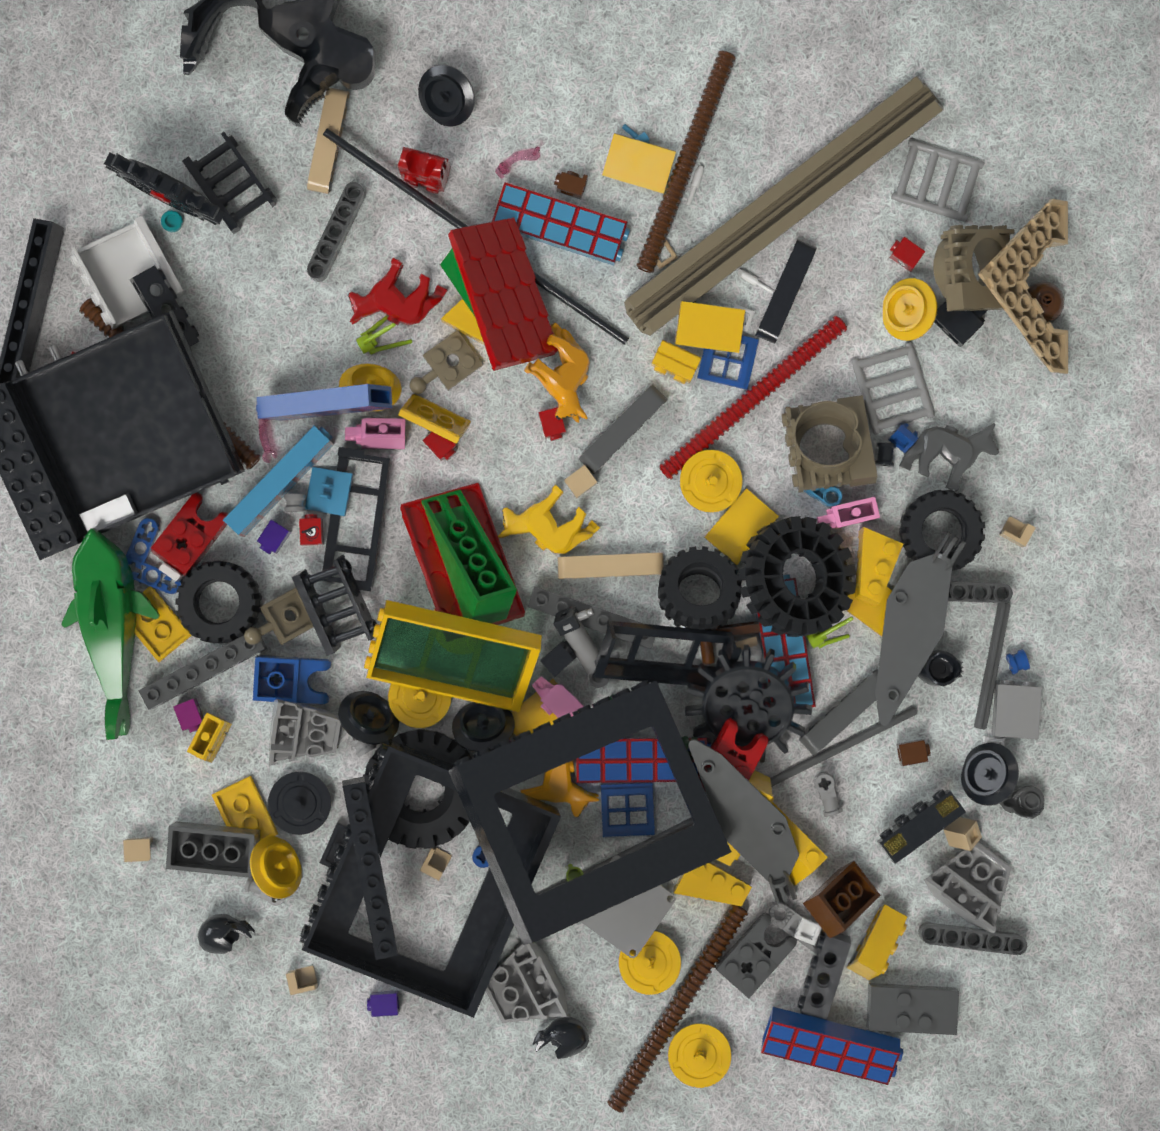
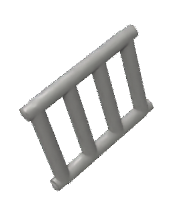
M909 139L908 147L910 149L897 191L892 194L891 199L966 222L968 219L966 212L979 169L983 168L985 162ZM919 150L929 153L930 157L918 196L914 198L904 194ZM938 157H942L951 161L938 204L936 205L925 201ZM961 163L971 166L958 211L946 208V204L958 165Z
M912 342L905 344V347L862 360L855 358L851 360L874 435L881 433L883 429L922 417H935ZM905 355L908 356L910 368L866 381L862 368ZM914 375L917 388L872 401L869 392L870 388ZM914 397H921L924 408L880 422L878 421L875 409Z

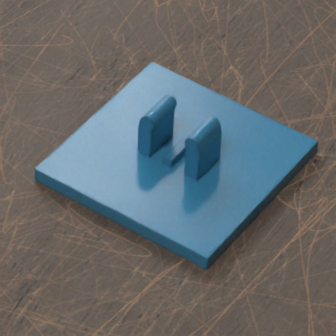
M312 467L305 504L306 509L346 516L353 474Z

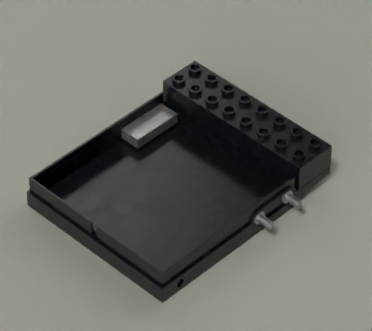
M168 311L63 358L57 346L53 345L49 349L55 360L54 362L28 373L23 361L19 360L15 364L21 376L15 380L0 384V476L39 560L81 543L90 528H95L102 534L215 484H226L229 482V478L245 472L174 311Z

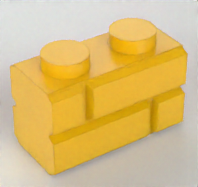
M662 340L651 365L654 366V371L665 375L667 372L674 376L673 380L685 384L686 382H691L701 357Z
M206 713L187 752L212 763L226 737V732L229 731L232 724L214 714Z

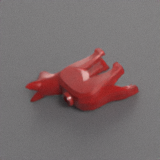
M392 258L390 270L384 278L373 286L369 294L366 296H361L354 292L348 294L354 312L350 322L353 325L362 318L382 312L388 316V321L395 323L397 326L399 323L408 326L417 324L427 316L431 309L442 301L448 290L437 285L435 292L432 295H428L431 279L420 274L419 287L405 298L395 286L404 265L399 260Z

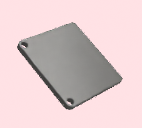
M614 855L610 862L615 861L621 857L619 855ZM659 885L580 922L627 956L635 958L672 907L676 898L674 894ZM670 895L674 897L672 902L667 901V897ZM632 949L636 951L634 956H631L629 953Z

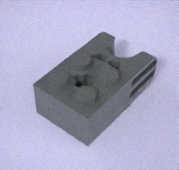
M766 912L757 918L715 967L721 975L748 999L797 944V939L792 936H787L780 943L774 945L765 941L764 933L771 923V917ZM751 962L750 970L743 971L742 963L748 964Z

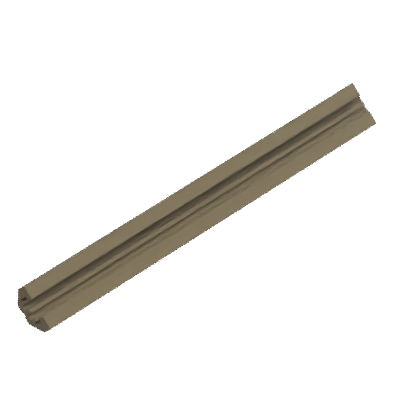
M918 76L913 78L627 298L624 302L627 315L640 332L649 336L653 335L679 314L681 301L692 303L697 301L944 111L939 100Z

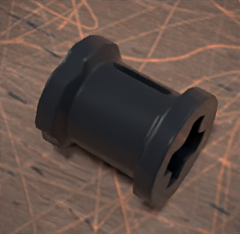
M877 443V447H879L878 459L875 461V464L894 467L892 459L896 444Z

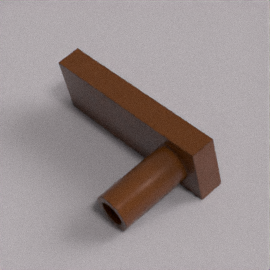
M757 621L729 624L723 627L717 626L716 631L732 632L733 636L759 633L760 624ZM701 641L702 664L715 663L713 642Z

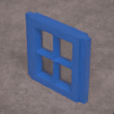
M742 335L741 344H746L742 360L731 358L732 352H727V356L715 354L716 350L704 348L697 379L748 390L759 339ZM714 358L725 361L722 376L710 374ZM729 362L741 364L738 380L726 377Z
M653 783L601 785L603 837L655 835ZM645 795L646 807L630 808L629 796ZM609 796H625V808H609ZM646 811L647 823L630 824V812ZM626 812V824L610 825L609 813Z

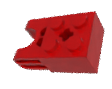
M403 147L398 162V169L402 180L406 181L413 188H418V185L426 187V191L438 194L439 191L444 192L451 169L448 158Z
M199 492L191 495L151 547L152 554L169 564V566L180 572L183 576L189 575L191 569L200 563L227 526L223 521L228 515L227 512L219 513L211 521H203L197 516L198 509L203 501L202 495ZM186 543L187 548L182 547L178 549V544Z
M729 718L724 723L711 748L722 754L749 781L768 744V736L756 734L748 745L738 746L735 744L738 725L735 720Z

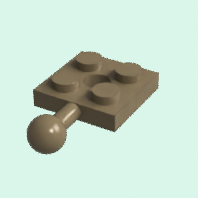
M457 330L423 354L432 371L422 378H413L409 383V388L413 393L421 394L426 390V384L438 377L449 391L481 368L483 364ZM456 355L459 358V363L456 366L448 365L446 361L448 356Z
M294 588L261 606L260 609L268 623L258 629L255 627L247 629L244 633V639L248 644L255 645L260 642L263 635L273 630L280 644L283 645L314 628L297 589ZM285 611H293L295 620L288 621L284 616Z

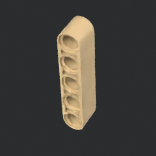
M329 88L326 91V99H324L307 190L326 194L330 193L329 184L333 180L335 170L333 165L334 161L337 160L339 148H337L335 143L323 136V133L328 128L338 136H342L343 127L341 126L342 120L346 116V101L350 96L349 91Z
M663 553L557 557L558 579L661 575L664 567Z

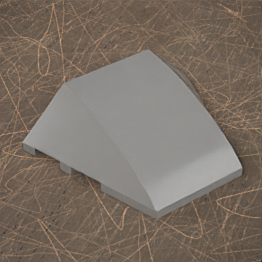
M279 699L274 700L269 741V766L276 765V761L288 759L289 762L295 761V757L305 755L315 757L335 753L337 751L341 726L339 716L321 708Z
M978 842L971 851L963 850L924 879L935 898L968 923L995 933L998 914L1001 912L1000 906L1003 894L1006 892L1012 867Z
M521 944L493 973L486 993L502 1023L528 1021L529 1019L538 1018L548 1019L549 1017L559 1016L568 1017L565 990L545 951L537 944Z

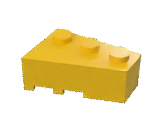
M462 299L441 318V321L484 345L476 318Z
M863 527L858 531L859 543L855 599L875 607L882 600L903 543Z
M709 862L681 875L673 889V893L742 906L752 886Z
M885 904L879 907L866 931L867 934L862 944H859L856 949L858 953L854 961L849 963L846 968L867 980L884 974L889 966L887 962L889 956L893 955L898 947V943H896L898 936H902L907 928V924H905L907 916Z

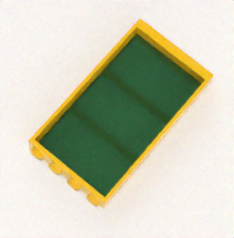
M386 600L385 607L379 609L377 621H380V625L375 624L373 637H376V639L370 642L368 653H371V656H366L364 668L368 669L366 678L516 712L520 711L541 650L542 635Z

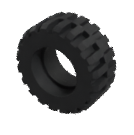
M934 490L916 498L905 509L906 512L900 520L901 528H899V535H901L902 540L900 542L903 543L906 556L915 561L935 553V550L931 549L923 539L922 526L930 514L937 511H945L953 514L958 519L962 529L961 539L949 557L952 558L962 541L966 542V545L953 564L952 571L961 569L968 563H971L975 559V555L981 551V543L985 540V534H983L985 522H982L980 517L982 513L975 508L976 504L972 500L966 499V495L955 493L954 490Z
M696 546L689 547L688 552H685L684 549L679 551L677 557L672 556L668 560V564L664 565L658 586L659 605L661 610H665V617L668 620H674L673 625L676 627L682 625L685 628L716 631L718 625L723 627L727 624L728 619H732L735 615L742 594L740 590L742 580H739L737 566L730 564L731 559L727 555L722 557L720 555L721 551L714 549V552L708 551L709 547L702 546V550H697ZM691 575H705L717 583L720 588V596L711 604L695 605L688 602L679 591L680 583Z
M213 561L202 563L198 567L195 566L191 569L189 575L184 576L182 585L178 586L177 589L179 594L178 598H175V605H178V611L176 612L182 620L181 624L190 631L192 636L204 642L230 643L243 636L247 629L257 623L259 619L257 618L258 614L261 612L260 600H262V595L259 593L257 581H254L253 576L244 570L243 567L230 562ZM214 582H225L231 585L239 597V607L236 614L230 620L222 623L208 620L202 614L199 607L202 591L206 586Z

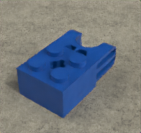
M257 655L254 668L253 701L274 702V700L279 699L296 703H329L328 694L312 689L308 679L316 671H327L331 668L332 662L328 659ZM275 674H279V677H282L278 684L274 683L275 680H271V677H274Z

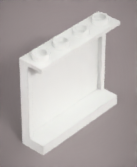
M143 216L134 219L133 224L77 250L75 247L71 249L72 256H70V260L75 269L79 267L82 273L80 278L84 286H89L93 294H90L93 303L95 306H100L103 311L101 317L106 325L110 324L112 330L149 313L129 279L154 265L157 269L161 268L166 276V280H164L168 288L172 287L177 295V299L183 295L182 287ZM151 285V294L159 296L160 288L157 285Z

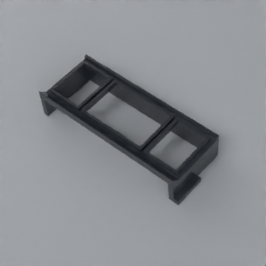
M339 447L337 471L346 472L348 460L382 464L379 490L351 486L350 489L352 493L378 496L370 549L336 545L340 515L330 514L322 571L333 567L335 551L367 555L369 560L366 581H355L359 590L371 592L390 458L364 455L365 450ZM330 577L322 580L343 584L341 578L338 577Z
M608 621L606 634L597 659L594 661L596 669L593 675L594 678L639 682L648 680L649 682L657 681V683L686 686L690 683L705 687L708 680L698 672V665H692L701 641L723 643L722 649L728 655L731 663L738 661L742 649L736 646L732 632ZM615 634L635 635L627 659L610 657L616 642ZM643 636L693 641L684 664L635 659ZM718 658L715 667H707L710 668L713 672H716L723 666L719 662Z

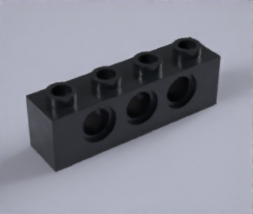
M154 265L129 279L152 318L163 314L161 307L163 304H168L183 328L182 331L189 347L199 342L197 329L194 325L190 326L187 321L188 314L184 307H179L176 302L177 295L172 287L168 288L164 281L166 276L161 268L157 269ZM151 285H157L160 288L159 296L151 294Z
M825 932L823 936L819 935L816 948H819L817 956H812L810 963L812 971L810 976L806 975L803 986L806 990L804 995H800L797 1007L800 1008V1014L827 1020L851 947L850 936L840 933L829 938ZM829 952L835 954L831 959L825 958L824 955ZM822 972L829 974L825 979L818 977ZM819 992L822 996L820 998H813L812 994Z

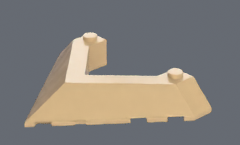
M1050 199L978 275L1023 334L1034 354L1052 373L1068 374V330L1054 329L1051 322H1046L1041 314L1044 311L1037 299L1032 298L1027 289L1030 287L1026 282L1029 276L1028 272L1032 267L1037 266L1044 256L1042 253L1046 248L1068 245V201Z

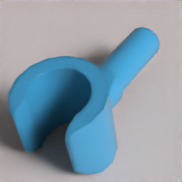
M626 124L623 125L622 129L630 134L632 138L650 143L649 137L645 132L638 136Z

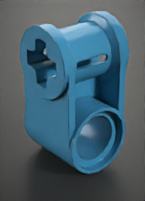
M835 486L829 487V489L819 488L816 491L804 490L805 493L817 499L828 508L839 505L842 500V493ZM827 493H835L838 500L835 503L828 502L826 499Z

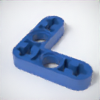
M144 519L140 522L126 554L128 564L132 565L135 562V567L141 570L143 565L146 566L142 572V578H138L140 573L133 571V579L165 593L176 594L178 593V586L182 585V581H175L177 588H172L171 591L169 590V585L162 583L161 587H159L158 584L165 573L160 571L159 568L146 563L151 547L158 535L159 524L154 519ZM151 522L154 531H149L147 538H151V540L148 542L145 539L139 538V535H145L146 529L143 527ZM139 542L145 543L147 547L143 554H138L135 551V546ZM150 570H155L158 573V579L151 583L147 580L146 576ZM167 575L164 577L165 580H168V581H172V580H173L172 578H170V577L167 576Z

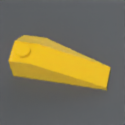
M773 802L772 804L786 817L799 853V857L790 874L791 882L795 886L812 874L828 857Z

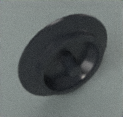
M436 65L428 69L421 77L418 87L421 106L437 123L453 127L464 123L471 116L475 104L474 91L470 81L460 70L449 65Z
M353 692L347 695L339 706L338 716L342 727L351 737L360 742L373 745L386 743L388 739L391 740L396 735L399 729V720L391 711L389 701L374 692Z
M476 702L460 709L452 722V733L457 743L463 748L474 752H479L488 747L491 751L494 750L493 746L510 739L515 729L514 717L510 710Z
M984 743L970 751L961 772V783L967 796L974 802L986 806L997 805L1005 801L1015 790L1019 778V768L1015 756L1008 748L997 743Z
M292 772L284 775L273 785L268 797V810L274 823L283 831L295 835H304L317 830L324 824L331 809V797L328 788L321 779L307 772Z

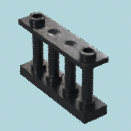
M222 132L221 135L226 142L198 161L197 159L192 161L188 156L182 162L209 201L219 206V210L225 212L223 221L230 231L235 234L241 230L238 224L241 223L240 220L267 201L273 208L276 206L273 201L276 197L269 187L264 189L236 149L239 144L232 135L228 137L225 132ZM232 149L238 159L213 177L205 179L201 174L204 170L203 168ZM244 166L250 177L223 196L221 194L217 196L213 191L216 188L215 185ZM256 183L263 194L236 213H229L225 208L228 206V202Z
M344 554L333 561L334 567L313 575L308 574L307 570L304 569L292 576V580L326 656L334 654L341 647L340 642L366 634L368 641L374 638V627L377 624L370 615L351 572L352 566ZM339 574L344 586L321 595L316 592L314 583ZM348 594L353 606L329 615L325 612L322 606L324 602ZM357 614L361 626L339 634L334 632L331 626L332 622Z

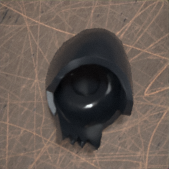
M934 650L918 677L923 682L932 686H946L956 679L963 677L961 675L964 672L962 670L964 667L961 666L963 662L947 651Z
M216 914L202 923L198 931V941L204 951L214 954H225L232 951L233 943L239 939V934L252 938L249 931L255 933V930L246 920L239 921L228 914Z
M561 1017L553 1020L545 1030L538 1031L533 1045L537 1044L535 1049L537 1052L551 1041L553 1046L558 1047L555 1050L557 1059L568 1058L582 1052L587 1047L589 1033L586 1026L578 1019Z

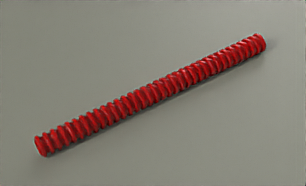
M834 316L833 320L828 321V325L824 324L823 329H819L817 334L814 333L812 338L809 337L807 339V343L803 342V346L797 347V351L794 350L792 355H788L787 360L783 359L782 364H777L776 369L773 368L771 373L768 372L766 374L767 377L763 376L761 382L757 381L756 386L753 385L751 390L746 391L747 394H742L741 399L737 398L735 404L732 403L730 408L727 407L725 412L722 411L720 413V417L716 416V420L710 421L711 424H707L704 430L701 429L700 434L696 433L694 439L690 438L689 443L686 442L684 447L681 446L679 448L680 451H675L674 456L670 455L669 460L666 459L663 465L660 464L659 469L670 480L673 479L674 474L677 476L678 471H682L688 459L696 453L708 449V445H713L714 440L718 441L720 435L724 436V432H728L730 427L733 428L735 426L734 423H739L740 418H745V414H749L751 409L754 410L755 405L759 406L760 401H765L766 396L769 397L771 392L774 393L776 391L775 388H780L781 383L785 384L786 379L789 380L791 375H795L797 370H801V366L805 367L806 362H810L812 357L815 358L817 353L820 354L822 348L826 349V345L832 344V340L835 341L837 336H841L842 331L846 332L847 326L838 316Z

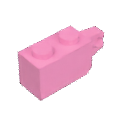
M362 419V424H357L356 427H345V441H356V444H360L362 449H405V419Z
M871 497L833 506L826 510L827 515L817 517L816 519L818 524L824 522L829 524L830 527L838 529L880 518L876 498Z
M541 676L532 685L542 698L543 704L541 707L549 715L554 713L559 718L570 713L572 717V712L584 707L562 684L554 686Z

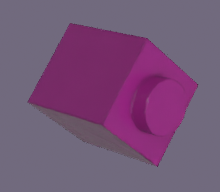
M197 698L173 706L182 731L189 730V733L197 731L204 718Z

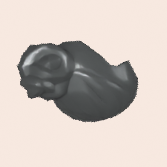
M1024 786L1017 791H1013L1005 801L999 804L1009 813L1033 819L1044 810L1045 800L1040 789L1034 786Z

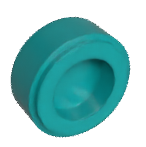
M167 211L161 217V225L168 232H177L183 225L182 216L176 211Z

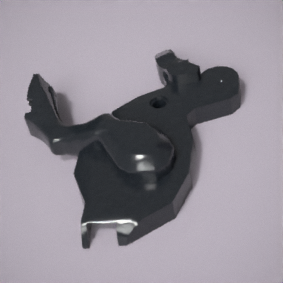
M199 0L196 4L184 10L188 25H182L180 42L183 74L190 75L196 69L200 60H204L211 35L222 13L230 7L250 6L256 8L258 12V25L261 32L284 53L304 63L299 73L298 82L290 91L285 107L287 119L296 127H302L300 122L303 123L302 118L305 119L304 115H308L307 111L310 112L309 108H313L312 105H316L315 102H319L322 98L326 99L324 92L329 90V87L338 81L344 87L351 90L367 87L375 75V50L366 37L337 27L332 22L340 0H295L275 5L271 9H267L262 0ZM303 33H308V34H309V36H308L307 39H305V40H300V39H299V36H300L301 34H303Z

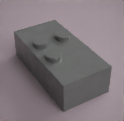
M175 821L169 825L166 869L252 878L250 856L254 846L260 841L261 830Z
M868 983L866 1027L869 1031L957 1035L959 991L954 987Z

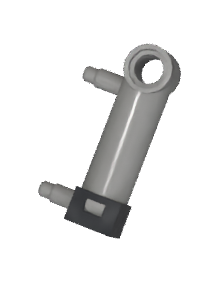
M574 605L556 613L553 624L560 636L564 635L588 675L589 684L596 688L606 686L609 679L594 678L593 674L596 669L594 661L597 659L599 651L581 622L594 615V610L590 608L579 612ZM616 651L611 653L610 657L619 658L620 654Z

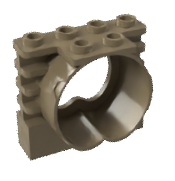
M963 225L950 226L948 231H943V234L940 235L943 240L938 245L933 260V271L936 284L942 295L946 298L947 311L1004 310L983 280L979 277V281H977L973 271L972 257L974 252L981 271L1009 243L1010 235L1015 234L1014 229H1007V225L995 226L994 229L992 225L980 226L979 229L978 225L965 226V229H963Z
M863 395L839 398L837 402L822 401L811 403L810 406L785 407V413L781 414L783 427L786 426L785 442L790 450V454H788L789 465L794 467L795 474H792L793 487H797L798 493L804 490L816 491L819 488L829 489V487H842V485L848 484L850 487L876 483L878 475ZM818 425L838 427L845 434L843 449L848 453L849 459L835 465L816 463L807 458L800 450L801 439L809 429Z

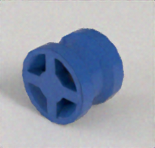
M1023 649L1018 650L1016 654H1006L1005 657L1012 675L1017 674L1019 670L1023 669L1026 671L1030 669L1027 655Z
M478 846L472 855L473 862L480 868L488 867L489 865L482 848Z

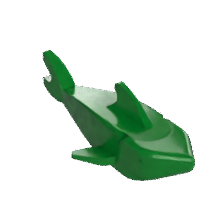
M90 528L73 557L74 599L71 601L61 625L67 628L76 622L79 623L85 646L107 698L104 717L106 740H114L118 736L127 735L130 727V708L127 693L135 639L136 613L152 619H158L160 614L144 593L135 590L133 573L124 552L98 530Z

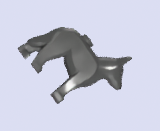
M995 423L968 438L957 434L958 430L949 425H946L945 428L936 426L925 429L916 443L906 452L899 466L910 471L914 460L919 459L918 473L929 477L930 463L941 454L952 465L945 488L956 492L960 488L959 481L961 476L974 464L981 452H986L990 455L999 454L994 437L991 434Z

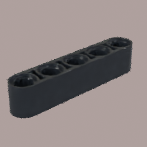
M797 239L755 336L771 343H776L817 250L816 247Z

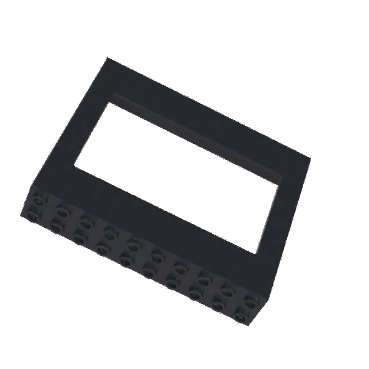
M645 680L631 687V691L629 688H626L612 695V700L609 696L593 703V708L587 705L572 712V717L570 713L565 714L554 720L553 725L549 721L533 729L534 733L532 734L528 730L514 737L513 742L510 739L504 740L493 746L494 750L492 751L488 747L474 754L473 759L467 756L453 763L454 768L449 770V774L523 945L537 942L731 853V849L657 681L649 683L648 680ZM652 727L694 824L537 895L513 843L494 795L641 730Z
M390 739L387 740L386 744H381L377 754L378 764L373 763L369 772L370 782L366 784L380 858L414 778L417 775L456 790L449 774V770L454 768L452 764ZM508 788L496 793L494 798L498 808L512 814L507 829L532 884L561 815L557 807ZM347 824L343 833L344 843L343 845H338L334 854V861L336 862L334 865L330 864L327 870L325 880L327 883L326 885L321 884L318 891V904L312 905L308 915L309 924H304L300 933L301 938L299 942L302 943V951L474 1018L514 927L490 867L445 970H439L399 953L398 956L376 960L373 943L349 934L350 927L364 896L350 824Z

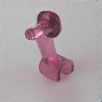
M540 147L514 152L508 159L498 165L495 173L499 178L503 179L505 174L510 173L508 168L519 160H538L540 158Z
M259 419V438L264 450L262 459L264 462L270 463L267 459V453H271L274 458H277V453L271 449L267 430V421L269 420Z

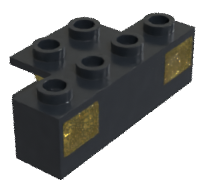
M939 790L932 796L933 800L931 802L919 801L911 807L913 810L908 815L903 813L894 820L896 824L892 826V830L888 828L879 835L881 838L877 842L894 864L966 813L950 790Z

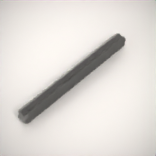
M998 603L974 723V727L986 730L1011 607L1008 603Z

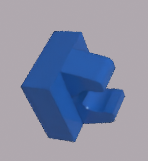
M907 423L901 425L888 439L891 443L896 444V447L903 453H906L918 439V432L912 433L909 431Z

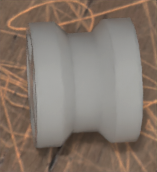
M284 494V499L286 500L284 512H306V507L304 506L306 494Z
M356 739L350 742L351 746L357 750L356 755L358 758L377 747L376 745L366 744Z

